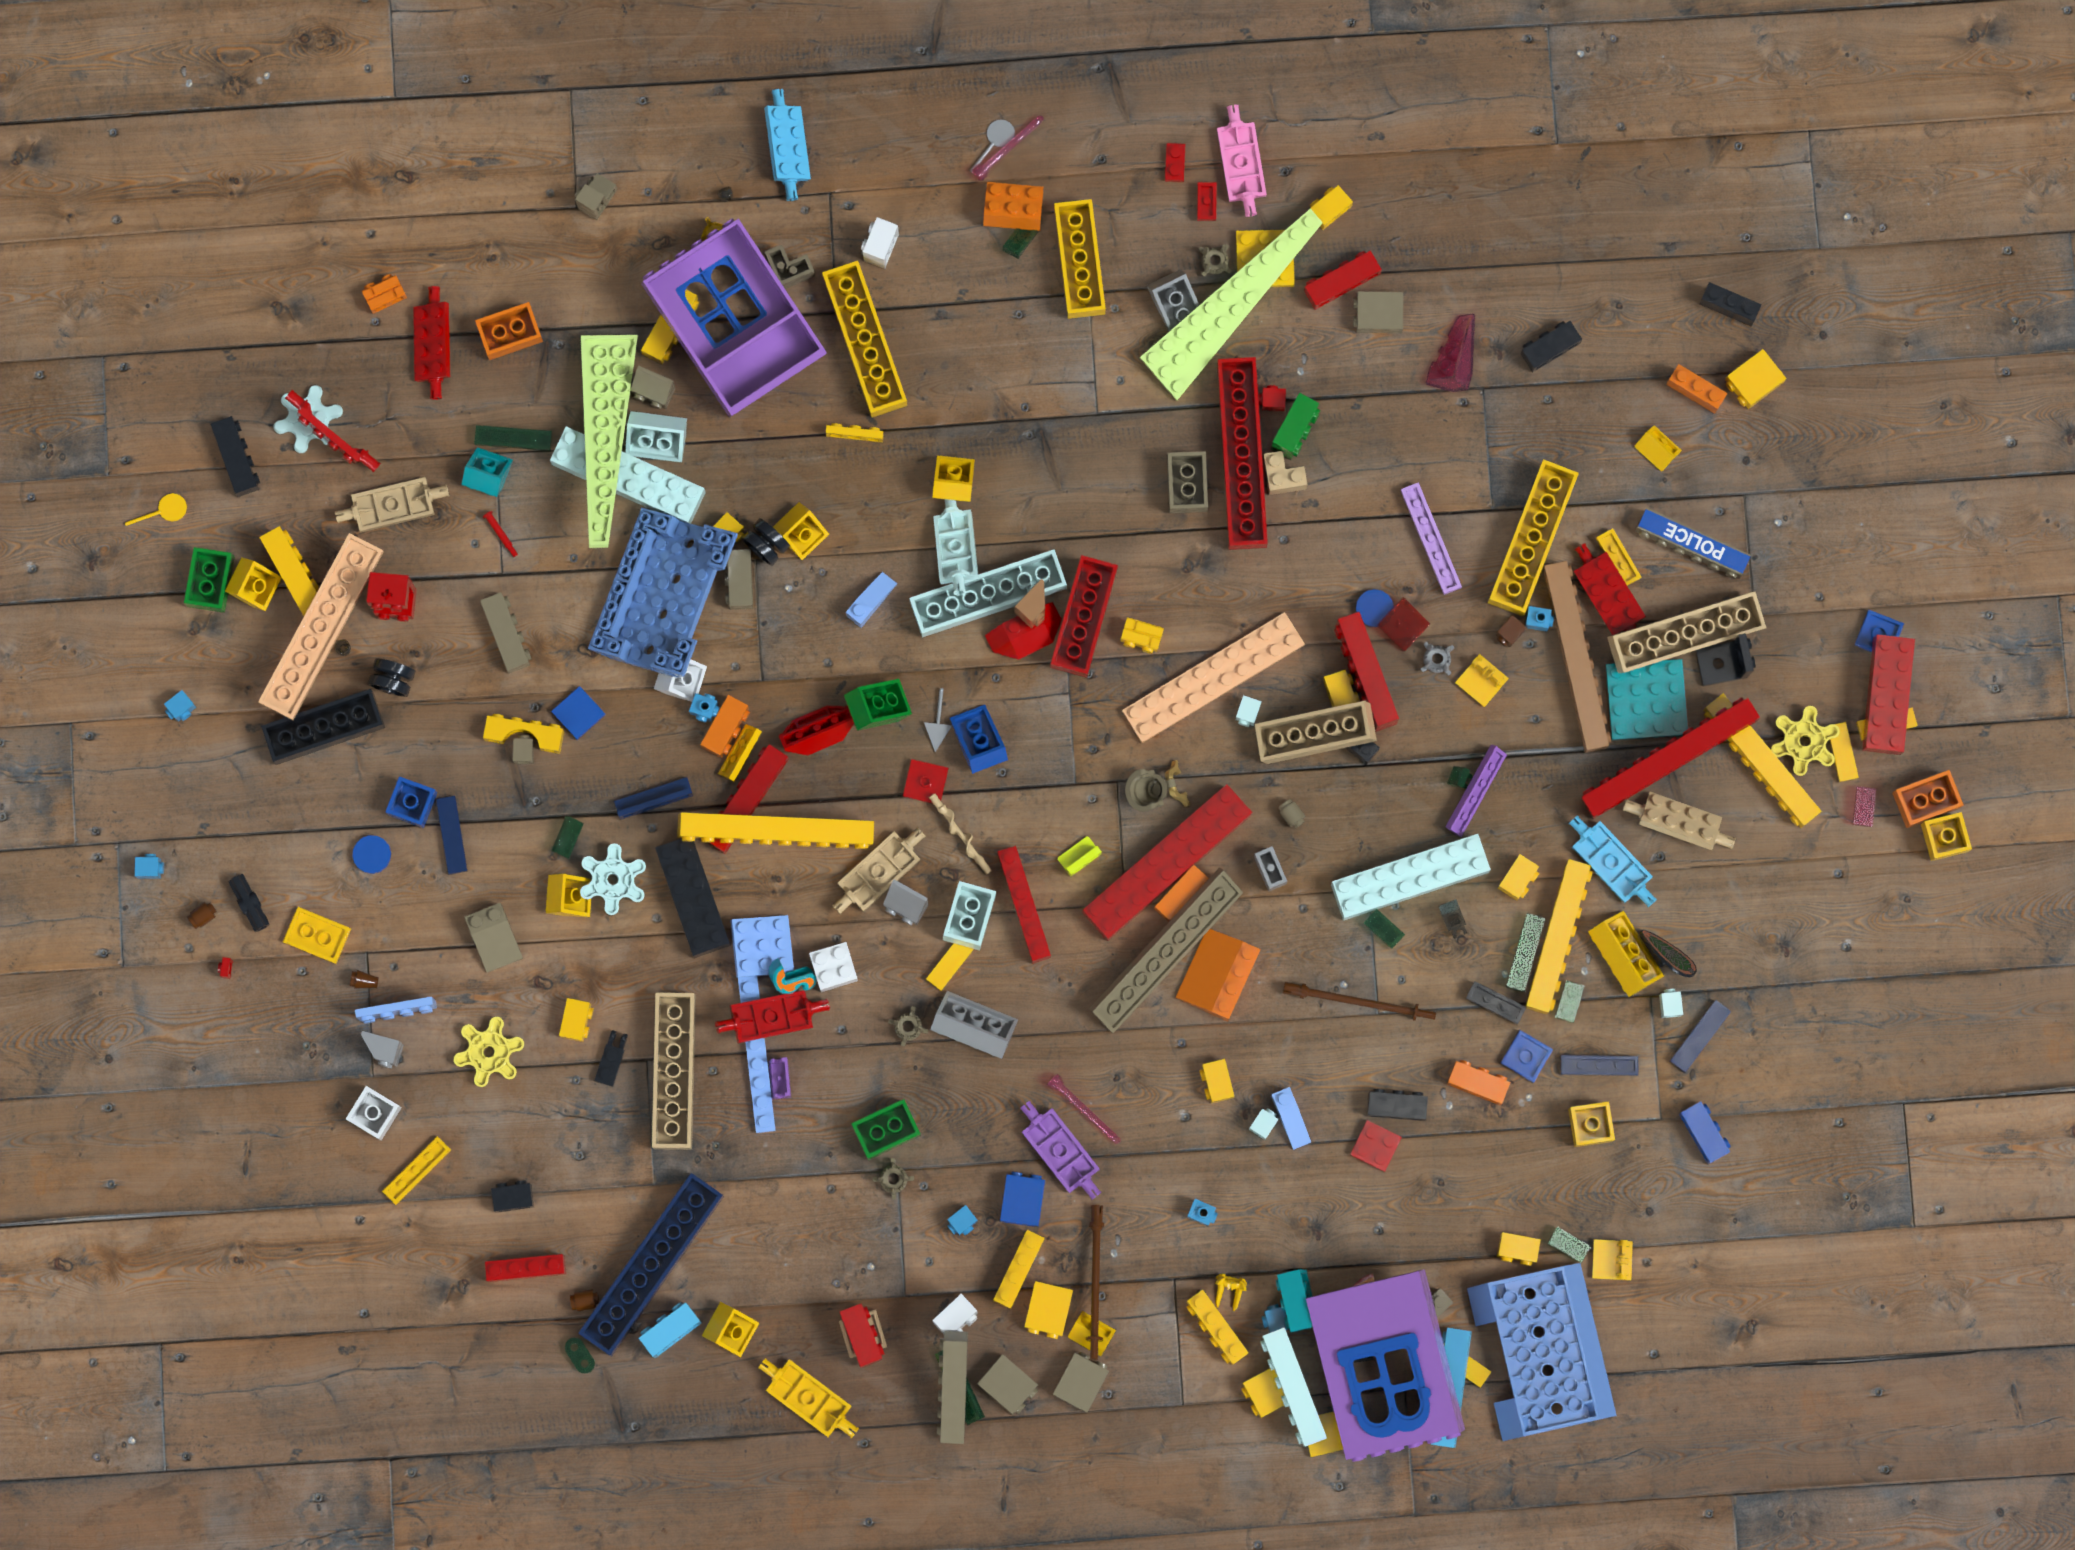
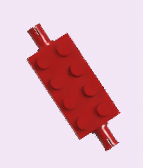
M439 286L428 287L429 303L413 307L415 381H428L430 383V399L439 400L442 399L441 383H443L444 378L450 377L449 303L445 301L440 302Z
M293 389L285 397L286 400L298 409L297 416L299 418L297 420L305 427L309 425L313 428L312 433L319 439L325 438L328 441L327 445L335 452L339 450L343 453L342 458L349 464L352 462L355 464L362 462L372 472L379 467L381 463L368 453V450L352 448L312 414L311 406L307 399L305 401Z
M1586 543L1582 544L1581 548L1580 546L1577 547L1575 551H1577L1584 564L1576 569L1574 574L1610 633L1615 635L1636 628V623L1646 618V615L1608 553L1605 552L1598 557H1593Z
M805 990L791 994L730 1005L731 1019L715 1021V1027H719L716 1029L718 1034L734 1030L737 1043L739 1044L812 1029L813 1014L829 1011L830 1006L826 1005L829 1003L828 999L815 1002L808 1001Z

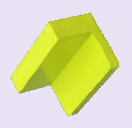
M1086 836L1059 856L1058 861L1071 877L1100 856L1102 851Z

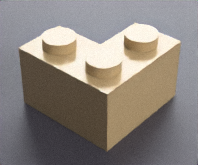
M1282 451L1263 454L1269 495L1307 489L1308 484L1304 466L1285 469Z

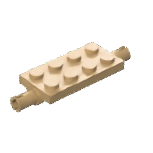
M426 477L352 494L353 505L351 508L335 511V515L337 516L338 523L351 519L357 520L361 533L435 515L432 505L433 500L446 496L449 497L450 495L447 484L430 489Z
M1649 792L1645 804L1641 805L1626 799L1623 811L1639 816L1638 818L1641 819L1639 825L1712 850L1715 844L1732 849L1736 840L1735 837L1720 833L1719 827L1722 817L1653 792Z
M917 827L906 839H901L894 831L838 882V885L845 891V894L832 905L837 909V912L841 914L852 903H856L864 912L890 888L894 879L898 881L920 861V858L913 852V847L926 837L923 832Z

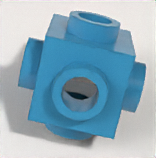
M695 693L689 712L691 715L696 716L697 720L706 723L707 720L712 722L713 717L717 716L720 707L714 696L706 693L702 696Z

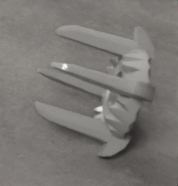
M1425 642L1424 646L1427 649L1423 657L1425 666L1421 668V671L1424 672L1427 669L1434 673L1444 671L1449 676L1451 674L1449 670L1451 663L1450 652L1454 649V646L1451 645L1445 648L1439 645L1433 646L1431 643ZM1436 653L1441 654L1443 657V661L1440 664L1432 661V656Z

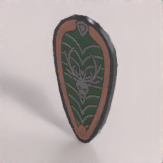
M1641 930L1640 935L1659 958L1658 966L1663 967L1666 964L1672 971L1683 977L1690 978L1696 974V965L1685 953L1658 935L1647 930Z

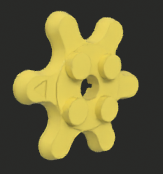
M1807 706L1804 709L1803 717L1798 722L1791 721L1785 715L1779 716L1776 720V726L1784 732L1785 738L1782 742L1774 744L1771 747V751L1777 758L1784 755L1792 756L1794 759L1793 771L1798 776L1806 774L1807 766L1812 760H1818L1824 766H1831L1835 761L1834 755L1826 749V743L1828 740L1839 735V727L1835 724H1830L1826 727L1819 726L1816 722L1817 709L1813 706ZM1803 736L1809 737L1810 745L1802 746L1800 738Z
M493 1017L489 1022L488 1029L484 1032L477 1031L474 1026L469 1024L463 1026L461 1030L462 1036L469 1042V1047L466 1051L457 1053L454 1056V1063L459 1067L465 1065L474 1066L476 1069L474 1082L478 1087L486 1086L489 1076L493 1072L501 1073L506 1079H513L517 1073L516 1068L510 1064L509 1057L513 1052L523 1049L524 1041L520 1037L512 1039L503 1037L502 1028L504 1022L500 1017ZM485 1048H494V1056L485 1057Z

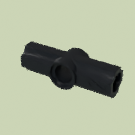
M244 874L233 877L228 881L229 885L238 899L237 903L240 909L247 916L253 930L258 932L267 928L270 925L261 908L262 905L256 893L252 891Z

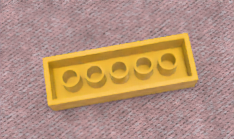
M1092 199L1054 203L1067 317L1071 319L1105 315L1106 308Z
M279 526L259 538L300 611L305 616L319 590V586L314 578H309L312 574L305 562H300L303 558L296 546H291L294 543L286 529L283 531Z

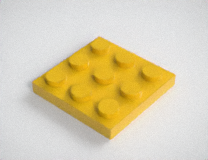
M1285 230L1236 231L1237 272ZM1294 259L1271 287H1294Z

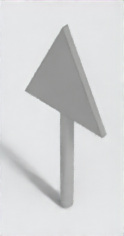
M943 688L939 690L936 724L924 722L935 752L952 727V725L940 724Z

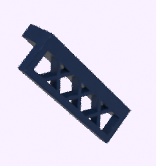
M686 777L616 800L614 803L620 820L693 797V793Z

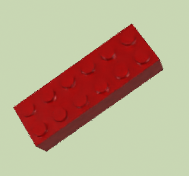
M1081 555L1050 668L1085 678L1088 677L1118 565Z
M1360 612L1339 618L1334 632L1337 640L1341 639L1342 646L1340 648L1343 656L1348 658L1349 664H1347L1349 673L1351 675L1354 674V687L1356 692H1360L1362 696L1360 701H1366L1371 704L1375 732L1397 725L1399 717Z
M1878 634L1873 638L1862 751L1894 755L1904 753L1915 639Z

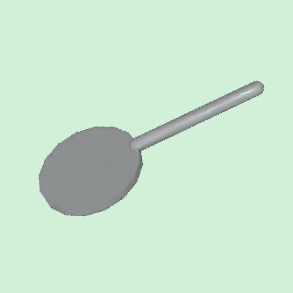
M996 120L989 125L987 137L991 144L971 168V172L975 171L993 146L1005 147L1012 143L1015 137V130L1010 122Z

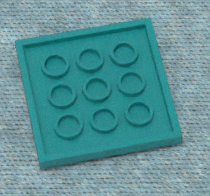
M1682 659L1663 660L1619 674L1615 664L1605 665L1611 741L1683 736V732L1688 729Z

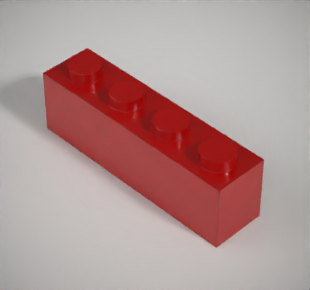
M1371 250L1367 253L1365 251L1360 252L1355 256L1356 259L1350 262L1346 260L1339 264V268L1336 270L1330 269L1322 274L1323 277L1317 280L1313 278L1306 283L1307 286H1305L1304 292L1315 310L1381 274L1382 269Z
M557 1254L485 1262L486 1281L499 1282L566 1275L565 1255Z

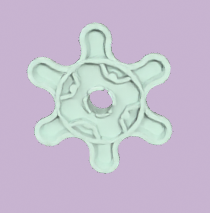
M313 385L309 388L308 396L304 400H308L307 402L311 406L312 414L328 427L329 421L341 417L343 409L338 404L324 406L321 403L322 388L318 385ZM285 393L281 397V403L288 409V416L283 420L276 421L274 423V430L278 434L292 432L296 437L294 443L295 451L304 453L308 449L309 442L312 439L319 438L312 433L313 428L309 425L305 427L297 420L299 418L297 416L298 409L285 399L289 394ZM325 438L320 439L325 445L328 444Z
M615 843L609 845L607 858L604 861H597L591 856H587L582 860V867L591 873L592 881L581 888L580 894L584 899H591L594 896L604 898V909L608 915H615L618 912L619 901L624 897H628L634 902H640L644 899V892L634 884V878L645 871V862L640 859L631 863L624 862L621 858V847ZM611 874L616 875L618 878V883L615 885L609 884L607 880Z

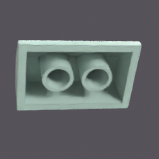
M631 411L627 423L626 453L635 457L682 462L687 418Z

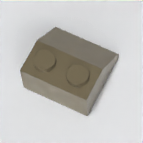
M638 366L630 391L634 395L633 398L643 402L646 400L654 408L661 409L662 407L667 409L674 394L675 385L673 380Z

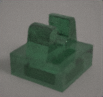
M1454 766L1447 784L1452 787L1467 789L1466 779H1472L1473 775L1465 767Z

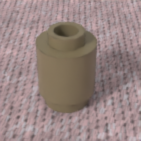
M1289 799L1279 806L1280 814L1290 828L1293 826L1298 828L1305 822L1303 819L1306 816L1296 802Z

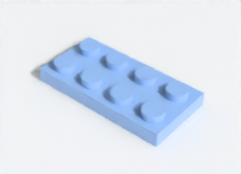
M426 997L356 1009L355 1014L357 1019L367 1024L375 1022L377 1018L391 1020L394 1019V1015L409 1017L414 1015L413 1012L418 1011L421 1014L433 1012L432 1009L437 1008L433 997Z

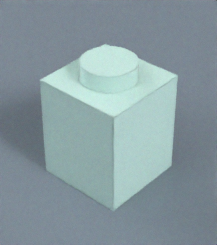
M1243 695L1235 719L1239 721L1238 724L1249 727V725L1254 726L1261 701Z
M1675 989L1664 990V993L1659 995L1662 1018L1681 1017L1683 1015L1681 991L1676 992Z
M1268 1108L1266 1111L1262 1109L1249 1130L1266 1140L1278 1121L1276 1118L1277 1114Z

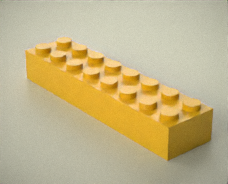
M855 261L822 272L823 280L871 418L907 406V399L859 262Z
M1543 459L1488 604L1522 617L1524 616L1577 480L1578 472Z

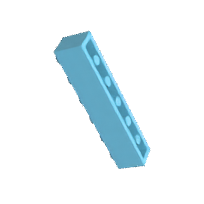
M1447 1328V1332L1443 1331L1442 1339L1443 1343H1445L1444 1347L1461 1411L1472 1331ZM1445 1436L1439 1442L1431 1443V1445L1456 1448L1457 1437L1447 1440Z

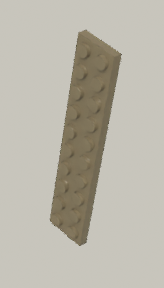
M1218 868L1089 1008L1110 1032L1114 1033L1243 894L1224 870Z

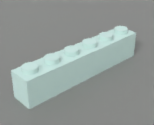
M1285 1327L1263 1335V1340L1260 1343L1263 1351H1267L1270 1359L1267 1362L1270 1370H1275L1277 1375L1274 1380L1277 1388H1282L1284 1396H1281L1285 1408L1289 1407L1291 1414L1288 1417L1291 1425H1296L1298 1433H1295L1299 1445L1303 1443V1446L1306 1447L1326 1439V1434Z

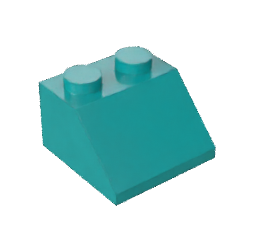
M477 447L465 466L461 485L497 497L504 486L513 459Z

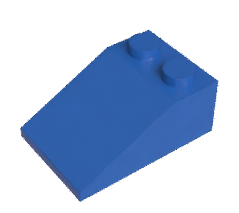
M986 705L950 718L972 774L1008 760L1005 746Z

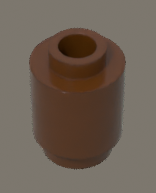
M203 902L192 910L187 918L195 929L198 927L202 928L216 917L214 913L217 911L211 903Z
M593 1289L574 1292V1295H570L572 1310L584 1311L595 1309L596 1304H599L598 1293H594Z

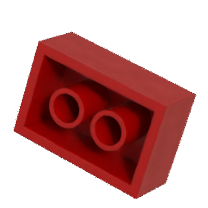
M861 1303L840 1311V1316L860 1368L881 1361L882 1355H885L881 1343H876L875 1337H877V1332L874 1324L869 1325L868 1319L871 1316L867 1306L863 1307Z

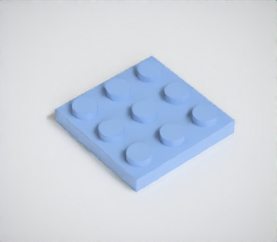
M788 915L730 920L736 978L769 975V966L777 958H779L783 966L784 973L794 970Z

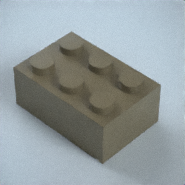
M1206 451L1168 453L1169 513L1207 512Z

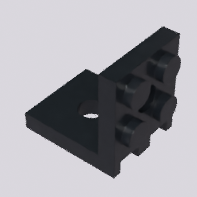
M1746 633L1739 634L1732 642L1711 645L1695 650L1702 686L1746 679L1754 671L1753 668H1756L1754 657L1750 655L1749 649H1752V645ZM1720 659L1723 662V667L1716 669L1713 666V660Z

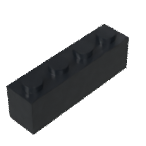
M230 416L211 423L210 425L236 496L241 497L259 490L258 484L261 482L257 472L253 473L252 466H254L251 455L247 456L245 451L248 446L245 438L240 437L239 432L242 429L239 421H235Z

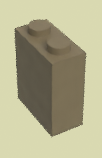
M1358 291L1357 297H1353V309H1357V316H1353V327H1356V333L1402 334L1403 292Z
M1079 1352V1354L1074 1353L1053 1395L1088 1413L1109 1371L1106 1370L1107 1365L1099 1361L1095 1364L1089 1361L1090 1356Z
M1003 1354L977 1383L978 1386L1012 1415L1015 1412L1019 1414L1026 1406L1023 1404L1028 1397L1032 1399L1038 1392L1036 1389L1038 1384Z

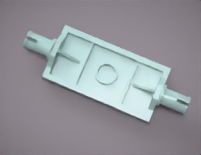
M945 499L944 512L941 515L933 516L939 579L941 584L953 582V593L956 596H960L959 590L961 595L966 593L964 580L979 578L971 509L962 511L957 507L956 500Z

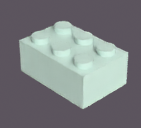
M959 881L943 940L980 951L996 897V891Z

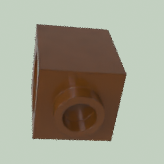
M1512 615L1496 633L1497 640L1503 646L1511 647L1525 632L1527 627Z

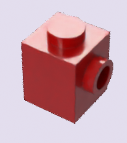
M1268 385L1267 388H1263L1262 393H1259L1258 397L1259 405H1262V411H1285L1286 389L1278 388L1275 385Z

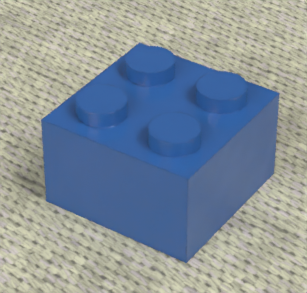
M399 776L387 806L386 814L424 828L437 796V791Z

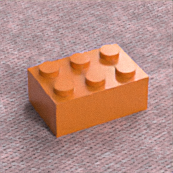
M987 182L983 226L1040 231L1044 187Z
M529 302L475 320L489 360L543 342Z
M1950 770L1896 789L1892 793L1906 829L1964 806Z

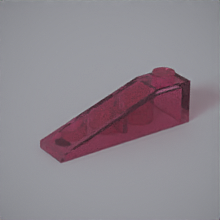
M1473 313L1459 315L1448 333L1449 339L1444 347L1441 346L1438 351L1440 355L1437 361H1433L1429 368L1425 382L1427 385L1451 392L1469 389L1473 374L1475 315Z

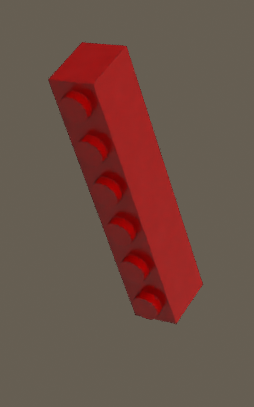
M770 744L767 748L763 747L758 754L760 758L757 763L753 762L747 771L749 773L746 779L742 778L736 787L738 791L735 795H730L726 801L728 806L724 811L720 810L718 814L751 816L788 762L789 757ZM714 839V842H707L723 854H726L732 843H720V839Z
M1013 846L997 851L1032 964L1049 959L1051 954L1017 848Z

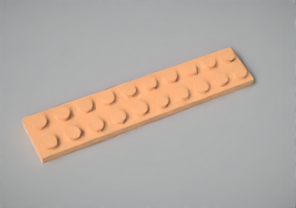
M350 533L348 534L258 702L294 720L369 580L370 572L374 571L384 553L382 549Z
M1284 612L1126 707L1122 712L1141 743H1144L1305 646V643Z

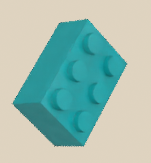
M1307 1269L1278 1274L1276 1286L1282 1294L1280 1303L1282 1309L1286 1311L1285 1324L1287 1329H1290V1332L1312 1329L1313 1325L1306 1298L1312 1297L1313 1294Z

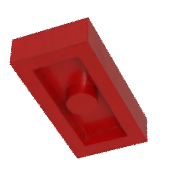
M1167 143L1165 182H1184L1186 144Z
M1198 182L1197 221H1216L1217 182Z

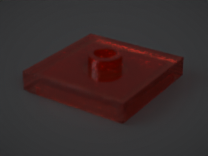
M1404 597L1377 624L1403 652L1430 625Z

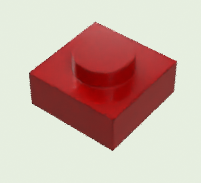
M223 957L222 962L218 964V973H220V977L223 979H231L233 964L231 958Z

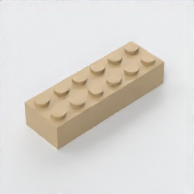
M1366 701L1255 724L1260 760L1266 764L1377 741L1371 704Z

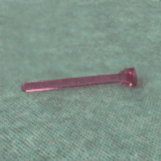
M1037 116L984 165H977L973 168L972 173L975 177L983 181L987 177L990 168L1044 121L1043 116Z
M1056 1074L1047 1085L1052 1090L1060 1091L1111 1141L1119 1144L1121 1142L1120 1137L1065 1087L1062 1081L1063 1078Z

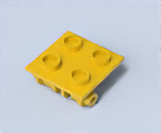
M1479 654L1455 683L1485 707L1509 678Z
M1594 1239L1592 1278L1631 1280L1633 1241Z

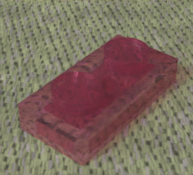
M1856 787L1853 825L1873 827L1876 788Z

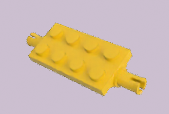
M766 1358L763 1360V1363L768 1368L760 1364L758 1369H761L772 1378V1383L766 1391L829 1438L835 1428L842 1430L851 1439L855 1434L849 1428L857 1433L859 1428L845 1419V1415L852 1406L790 1359L783 1368L776 1367Z

